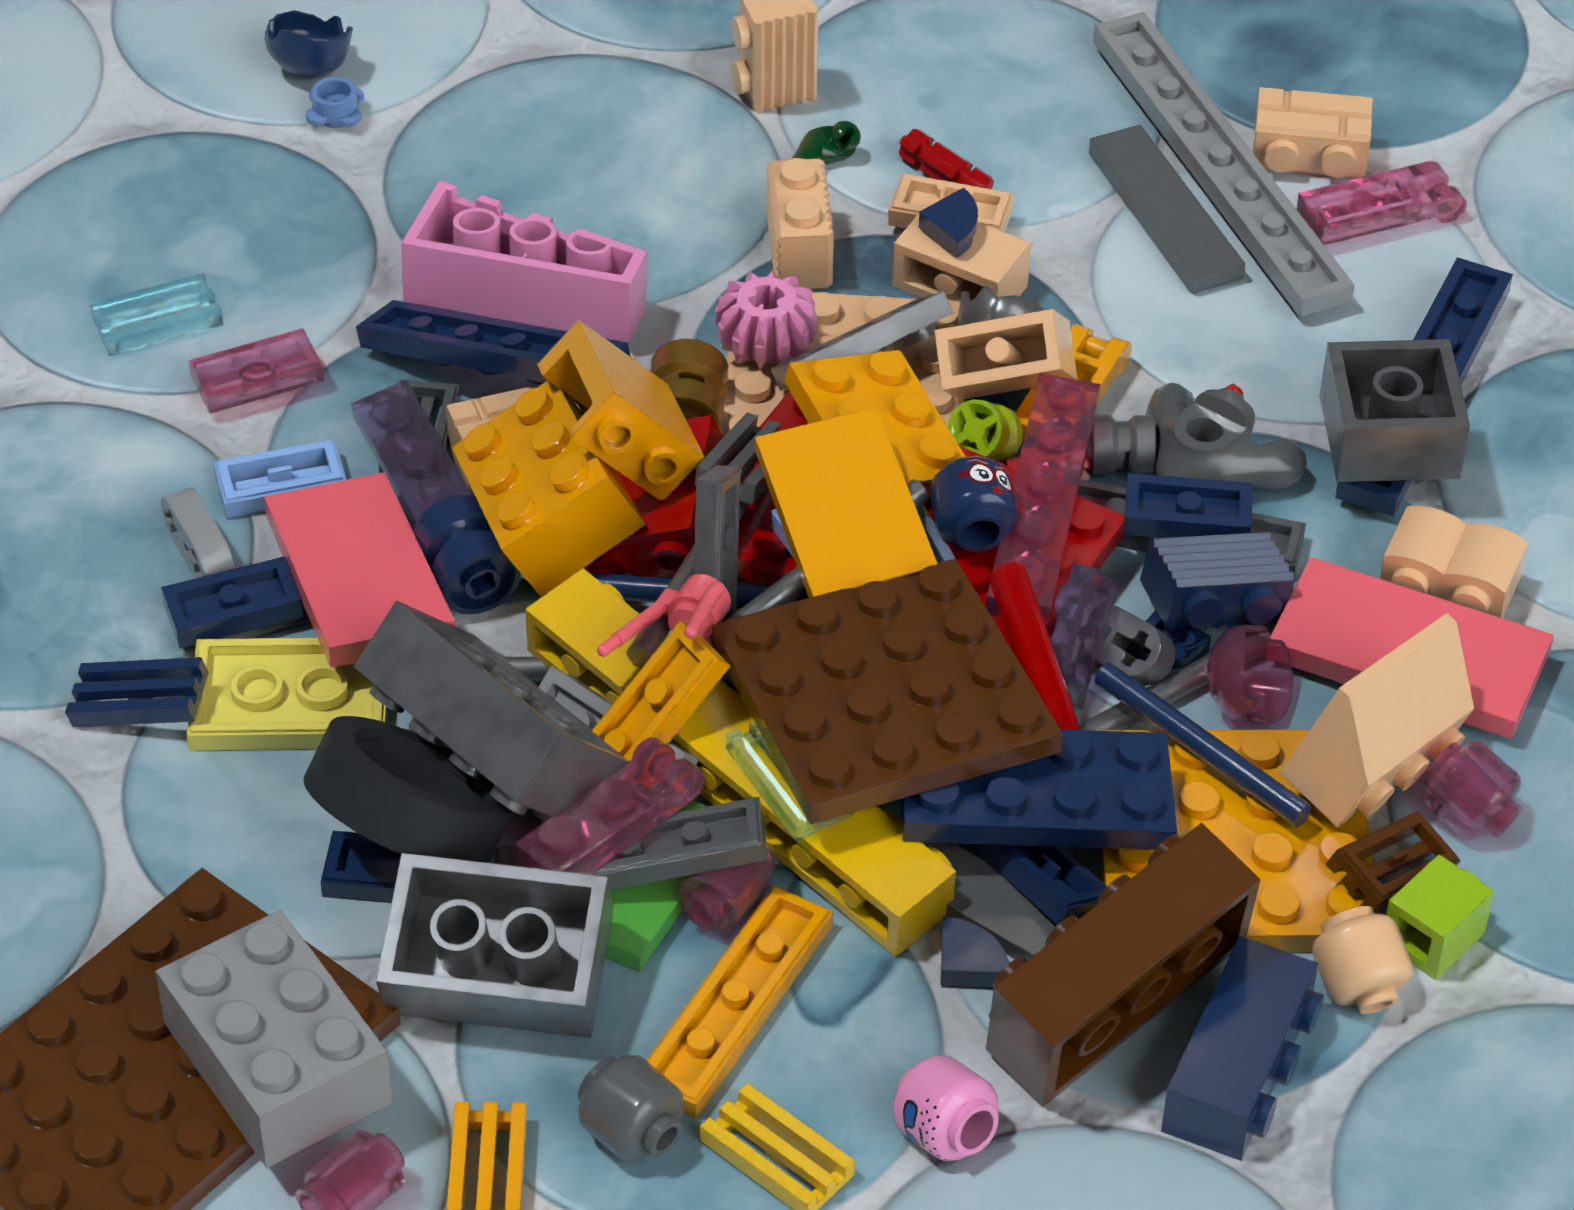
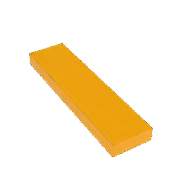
M773 885L647 1059L652 1066L682 1091L684 1100L683 1114L694 1119L698 1118L833 927V911Z

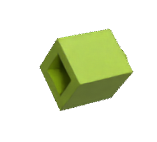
M1439 854L1389 900L1386 915L1393 918L1397 923L1412 964L1436 980L1485 934L1494 890L1483 884L1473 873L1459 868Z

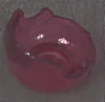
M1237 625L1230 627L1217 639L1209 657L1206 676L1211 697L1221 711L1235 722L1246 724L1277 723L1289 711L1293 697V670L1289 650L1284 641L1261 635V633H1267L1266 626Z

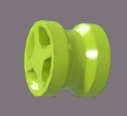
M972 399L961 403L948 420L947 427L958 445L1000 463H1004L1005 459L1012 458L1022 444L1023 428L1021 420L1015 411L1005 405ZM994 427L995 430H993L991 442L988 444L986 438L989 434V429Z

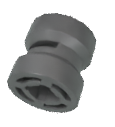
M1091 415L1089 428V457L1092 463L1091 475H1111L1116 469H1128L1131 473L1153 475L1156 452L1154 415H1134L1129 421H1116L1111 415Z

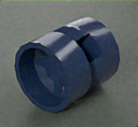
M455 495L442 499L429 507L418 519L414 535L432 573L435 574V580L446 603L452 610L461 614L483 613L504 603L516 591L521 580V573L501 550L475 496Z

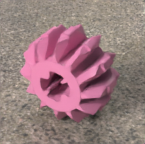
M774 270L767 277H758L748 272L745 282H728L727 291L723 296L719 297V302L715 309L718 338L721 341L722 350L733 352L737 363H743L751 359L756 361L759 369L766 362H776L780 365L788 361L789 357H796L806 352L809 344L814 342V336L818 330V315L815 314V301L812 298L811 289L799 287L796 276H790L782 280L777 278Z

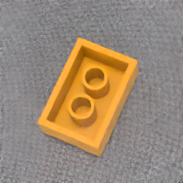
M548 380L539 387L523 393L516 403L486 424L473 428L463 440L452 447L501 550L541 597L646 525L617 470L574 441L570 430L584 414L567 393Z

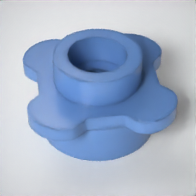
M342 77L324 78L315 83L309 92V100L312 102V108L306 111V120L309 124L340 128L344 126L351 127L361 121L362 116L358 107L365 100L364 92L357 88L352 81Z

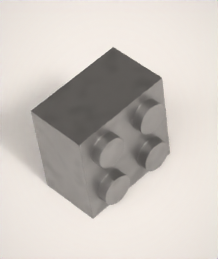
M1450 339L1327 342L1319 397L1336 481L1460 479L1470 422Z

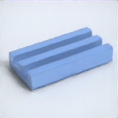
M334 439L213 462L217 485H219V493L223 502L226 519L265 512L264 496L346 480Z

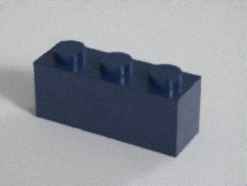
M1242 936L1238 937L1166 1090L1161 1132L1242 1161L1253 1135L1265 1138L1273 1120L1278 1098L1271 1096L1276 1083L1287 1086L1291 1081L1301 1051V1046L1295 1044V1040L1299 1031L1308 1034L1312 1033L1321 1011L1324 995L1314 991L1318 969L1317 962Z

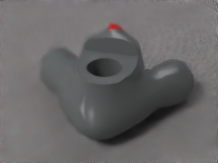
M1171 382L1156 389L1150 398L1145 415H1154L1155 475L1253 483V487L1268 490L1288 488L1301 480L1307 465L1306 454L1298 443L1288 439L1267 441L1261 445L1251 442L1252 430L1255 424V413L1252 406L1244 400L1242 389L1234 383L1222 389L1206 390L1199 394L1195 400L1192 392L1178 383Z

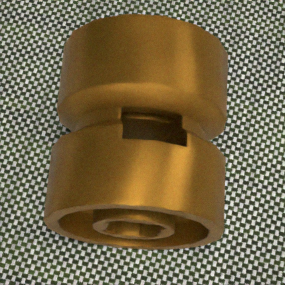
M681 338L669 341L659 347L651 359L650 371L669 385L685 419L712 415L721 431L724 399L726 398L728 382V362L723 353L712 344L698 339Z

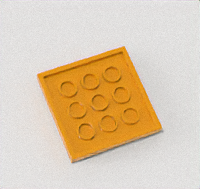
M1097 730L1164 733L1161 730ZM1207 730L1312 805L1309 817L1299 827L1292 825L1167 735L1177 834L1182 838L1202 822L1261 879L1246 938L1285 952H1312L1314 941L1322 934L1320 926L1325 920L1343 911L1361 907V903L1367 898L1362 890L1351 895L1343 885L1349 877L1346 871L1343 869L1334 874L1325 863L1337 849L1368 835L1369 828L1367 817L1362 812H1358L1337 828L1279 773L1309 730ZM1100 848L1102 882L1108 886L1113 880L1124 874L1132 878L1148 865L1149 857L1154 850ZM1373 855L1362 860L1367 867L1374 864ZM1381 910L1375 912L1374 914H1381Z

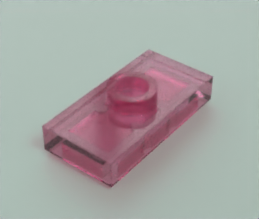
M303 328L189 360L191 377L209 414L324 381L323 365Z

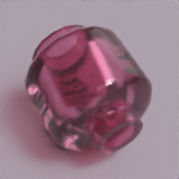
M1453 742L1434 760L1421 779V782L1427 787L1423 797L1427 809L1464 840L1477 839L1487 830L1496 838L1499 837L1513 823L1523 809L1514 800L1521 789L1520 776L1480 742H1471L1463 747Z

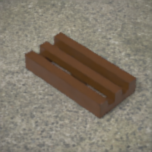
M1416 811L1337 849L1325 864L1334 874L1344 869L1349 875L1348 879L1343 883L1345 888L1351 895L1362 890L1367 898L1361 903V906H1370L1375 913L1388 906L1389 900L1431 861L1383 885L1379 882L1380 880L1432 854L1435 856L1440 854L1456 866L1461 860L1419 811ZM1415 833L1422 840L1369 867L1362 862L1363 859Z

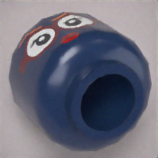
M979 456L959 458L946 464L937 472L930 484V500L937 531L952 546L972 552L987 551L996 547L1013 531L1018 520L1017 503L1010 476L1002 464L990 458Z

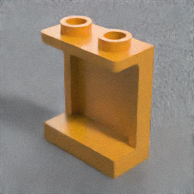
M579 319L537 364L545 379L588 408L570 430L574 441L657 499H666L705 457L669 385Z

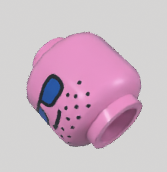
M934 1055L918 1062L914 1067L905 1072L898 1083L893 1100V1119L899 1131L942 1161H958L982 1151L990 1143L998 1127V1096L990 1082L951 1056Z

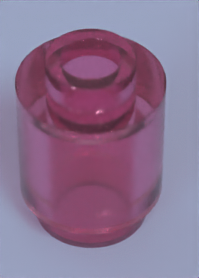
M767 847L768 860L689 875L680 886V897L687 917L695 925L705 930L728 932L734 929L772 882L771 873L775 869V859L769 848Z
M357 1130L304 1174L305 1183L295 1192L297 1202L301 1210H375L404 1185V1175L401 1170L405 1165L404 1157L395 1143L386 1135L379 1132L372 1135L365 1130Z

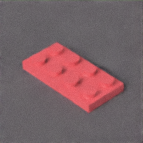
M385 472L264 496L266 518L280 551L287 560L302 603L330 668L355 664L396 600L455 626V620Z
M1310 557L1268 640L1266 658L1345 684L1448 613L1457 622L1474 705L1473 711L1464 721V724L1512 739L1550 654L1554 635Z

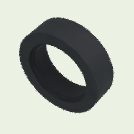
M340 716L332 719L303 779L308 793L330 815L360 835L399 854L406 853L489 863L514 811L508 809L490 795L494 784L485 777L483 781L478 780L460 770L449 760L453 753L452 750L444 746H437L420 735L404 728L365 717Z

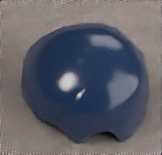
M292 10L276 14L273 19L268 21L265 31V44L270 56L286 72L309 78L328 76L343 64L349 50L353 27L347 26L346 32H344L339 16H333L324 21L313 14Z

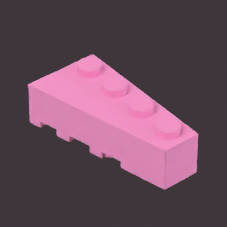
M441 180L438 181L401 242L403 302L568 331L579 319L605 339L630 343L646 311L647 251L583 229L566 234L556 229L552 218L534 212L526 219L502 212V201L481 195L476 199V202L457 196V186Z

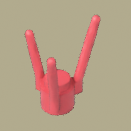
M706 574L690 576L679 591L669 588L665 589L654 604L597 647V654L601 657L609 655L663 614L668 616V624L671 631L679 621L687 624L684 629V635L688 639H693L699 633L713 647L712 624L716 625V623L721 622L729 611L731 605L730 594L724 584L714 577Z

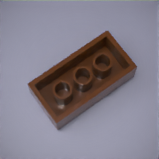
M1202 822L1182 838L1178 834L1171 835L1153 851L1149 857L1148 865L1135 876L1130 878L1124 874L1113 880L1100 894L1097 906L1080 919L1075 915L1067 917L1049 934L1043 949L1029 960H1026L1024 957H1018L1001 970L993 982L994 990L991 1011L989 1013L990 1020L986 1050L1043 1108L1230 956L1238 937H1247L1261 879Z

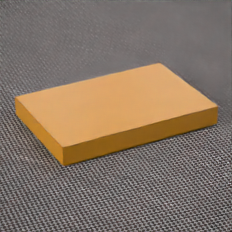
M877 407L755 437L754 449L809 598L840 589L860 587L872 581H886L921 573L924 568L937 565Z

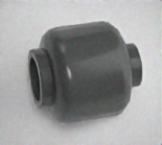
M624 1055L619 1058H605L592 1067L580 1084L578 1091L580 1124L620 1160L630 1162L640 1161L650 1155L655 1157L661 1156L670 1150L679 1139L683 1129V1125L680 1122L684 1110L683 1093L643 1057L639 1055Z

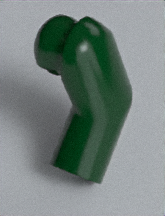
M845 120L837 122L834 126H822L812 129L803 137L792 159H820L825 162V165L844 161L855 153L856 147L860 144V131L855 124Z

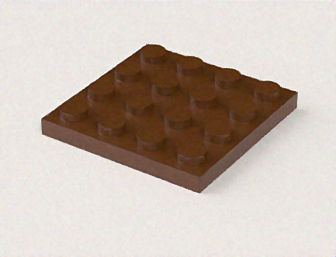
M956 558L937 563V565L928 566L921 573L886 581H872L860 587L840 589L716 623V625L712 624V644L716 651L730 665L727 672L810 825L1062 752V731Z

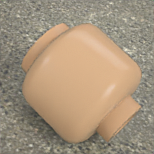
M1370 906L1352 908L1325 920L1320 926L1322 934L1314 941L1312 955L1314 961L1318 963V971L1329 999L1341 1006L1357 1005L1362 1015L1376 1013L1398 1003L1400 998L1397 990L1410 981L1413 973V964L1395 920L1385 914H1374L1373 908Z

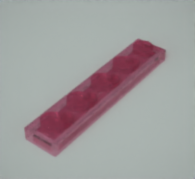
M1039 374L1013 484L1018 520L1012 532L1005 535L1003 541L999 543L994 568L1015 561H1020L1025 565L1044 623L1049 625L1097 410L1101 384ZM990 584L986 598V609L990 615L1001 617Z

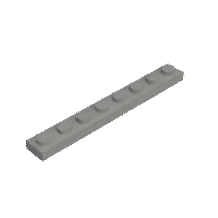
M1141 12L1094 25L1093 43L1299 317L1351 303L1354 283L1147 15Z

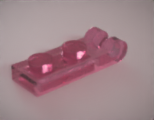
M1427 161L1300 192L1298 194L1296 210L1324 245L1433 218H1437L1441 223H1450L1462 216L1466 210L1467 201L1457 187L1448 186L1449 177L1440 164L1435 161Z
M649 737L637 746L629 763L516 842L515 846L520 862L528 868L590 875L697 797L703 788L705 774L699 767L685 758L676 760L673 748L659 738Z

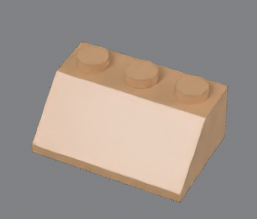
M1448 613L1444 614L1339 687L1279 772L1337 828L1358 812H1362L1367 818L1372 816L1393 794L1395 785L1402 791H1405L1426 771L1431 763L1430 759L1437 765H1440L1454 753L1465 739L1459 728L1473 711L1474 705L1457 622Z

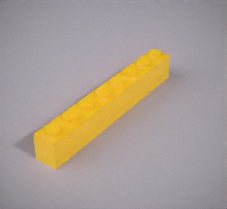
M584 568L525 609L527 651L548 668L553 666L565 671L612 703L618 699L643 666L632 663L627 657V649L636 635L605 657L597 654V647L638 616L639 613L626 603L621 593L615 587L607 583L602 584ZM719 680L684 723L681 731L671 739L672 742L699 759L686 783L712 805L759 797L764 812L767 850L892 955L897 957L939 923L943 916H946L947 904L954 899L956 870L953 869L949 860L938 849L926 847L921 842L902 841V823L894 813L883 807L878 808L874 806L810 825L740 694L736 693L722 680Z

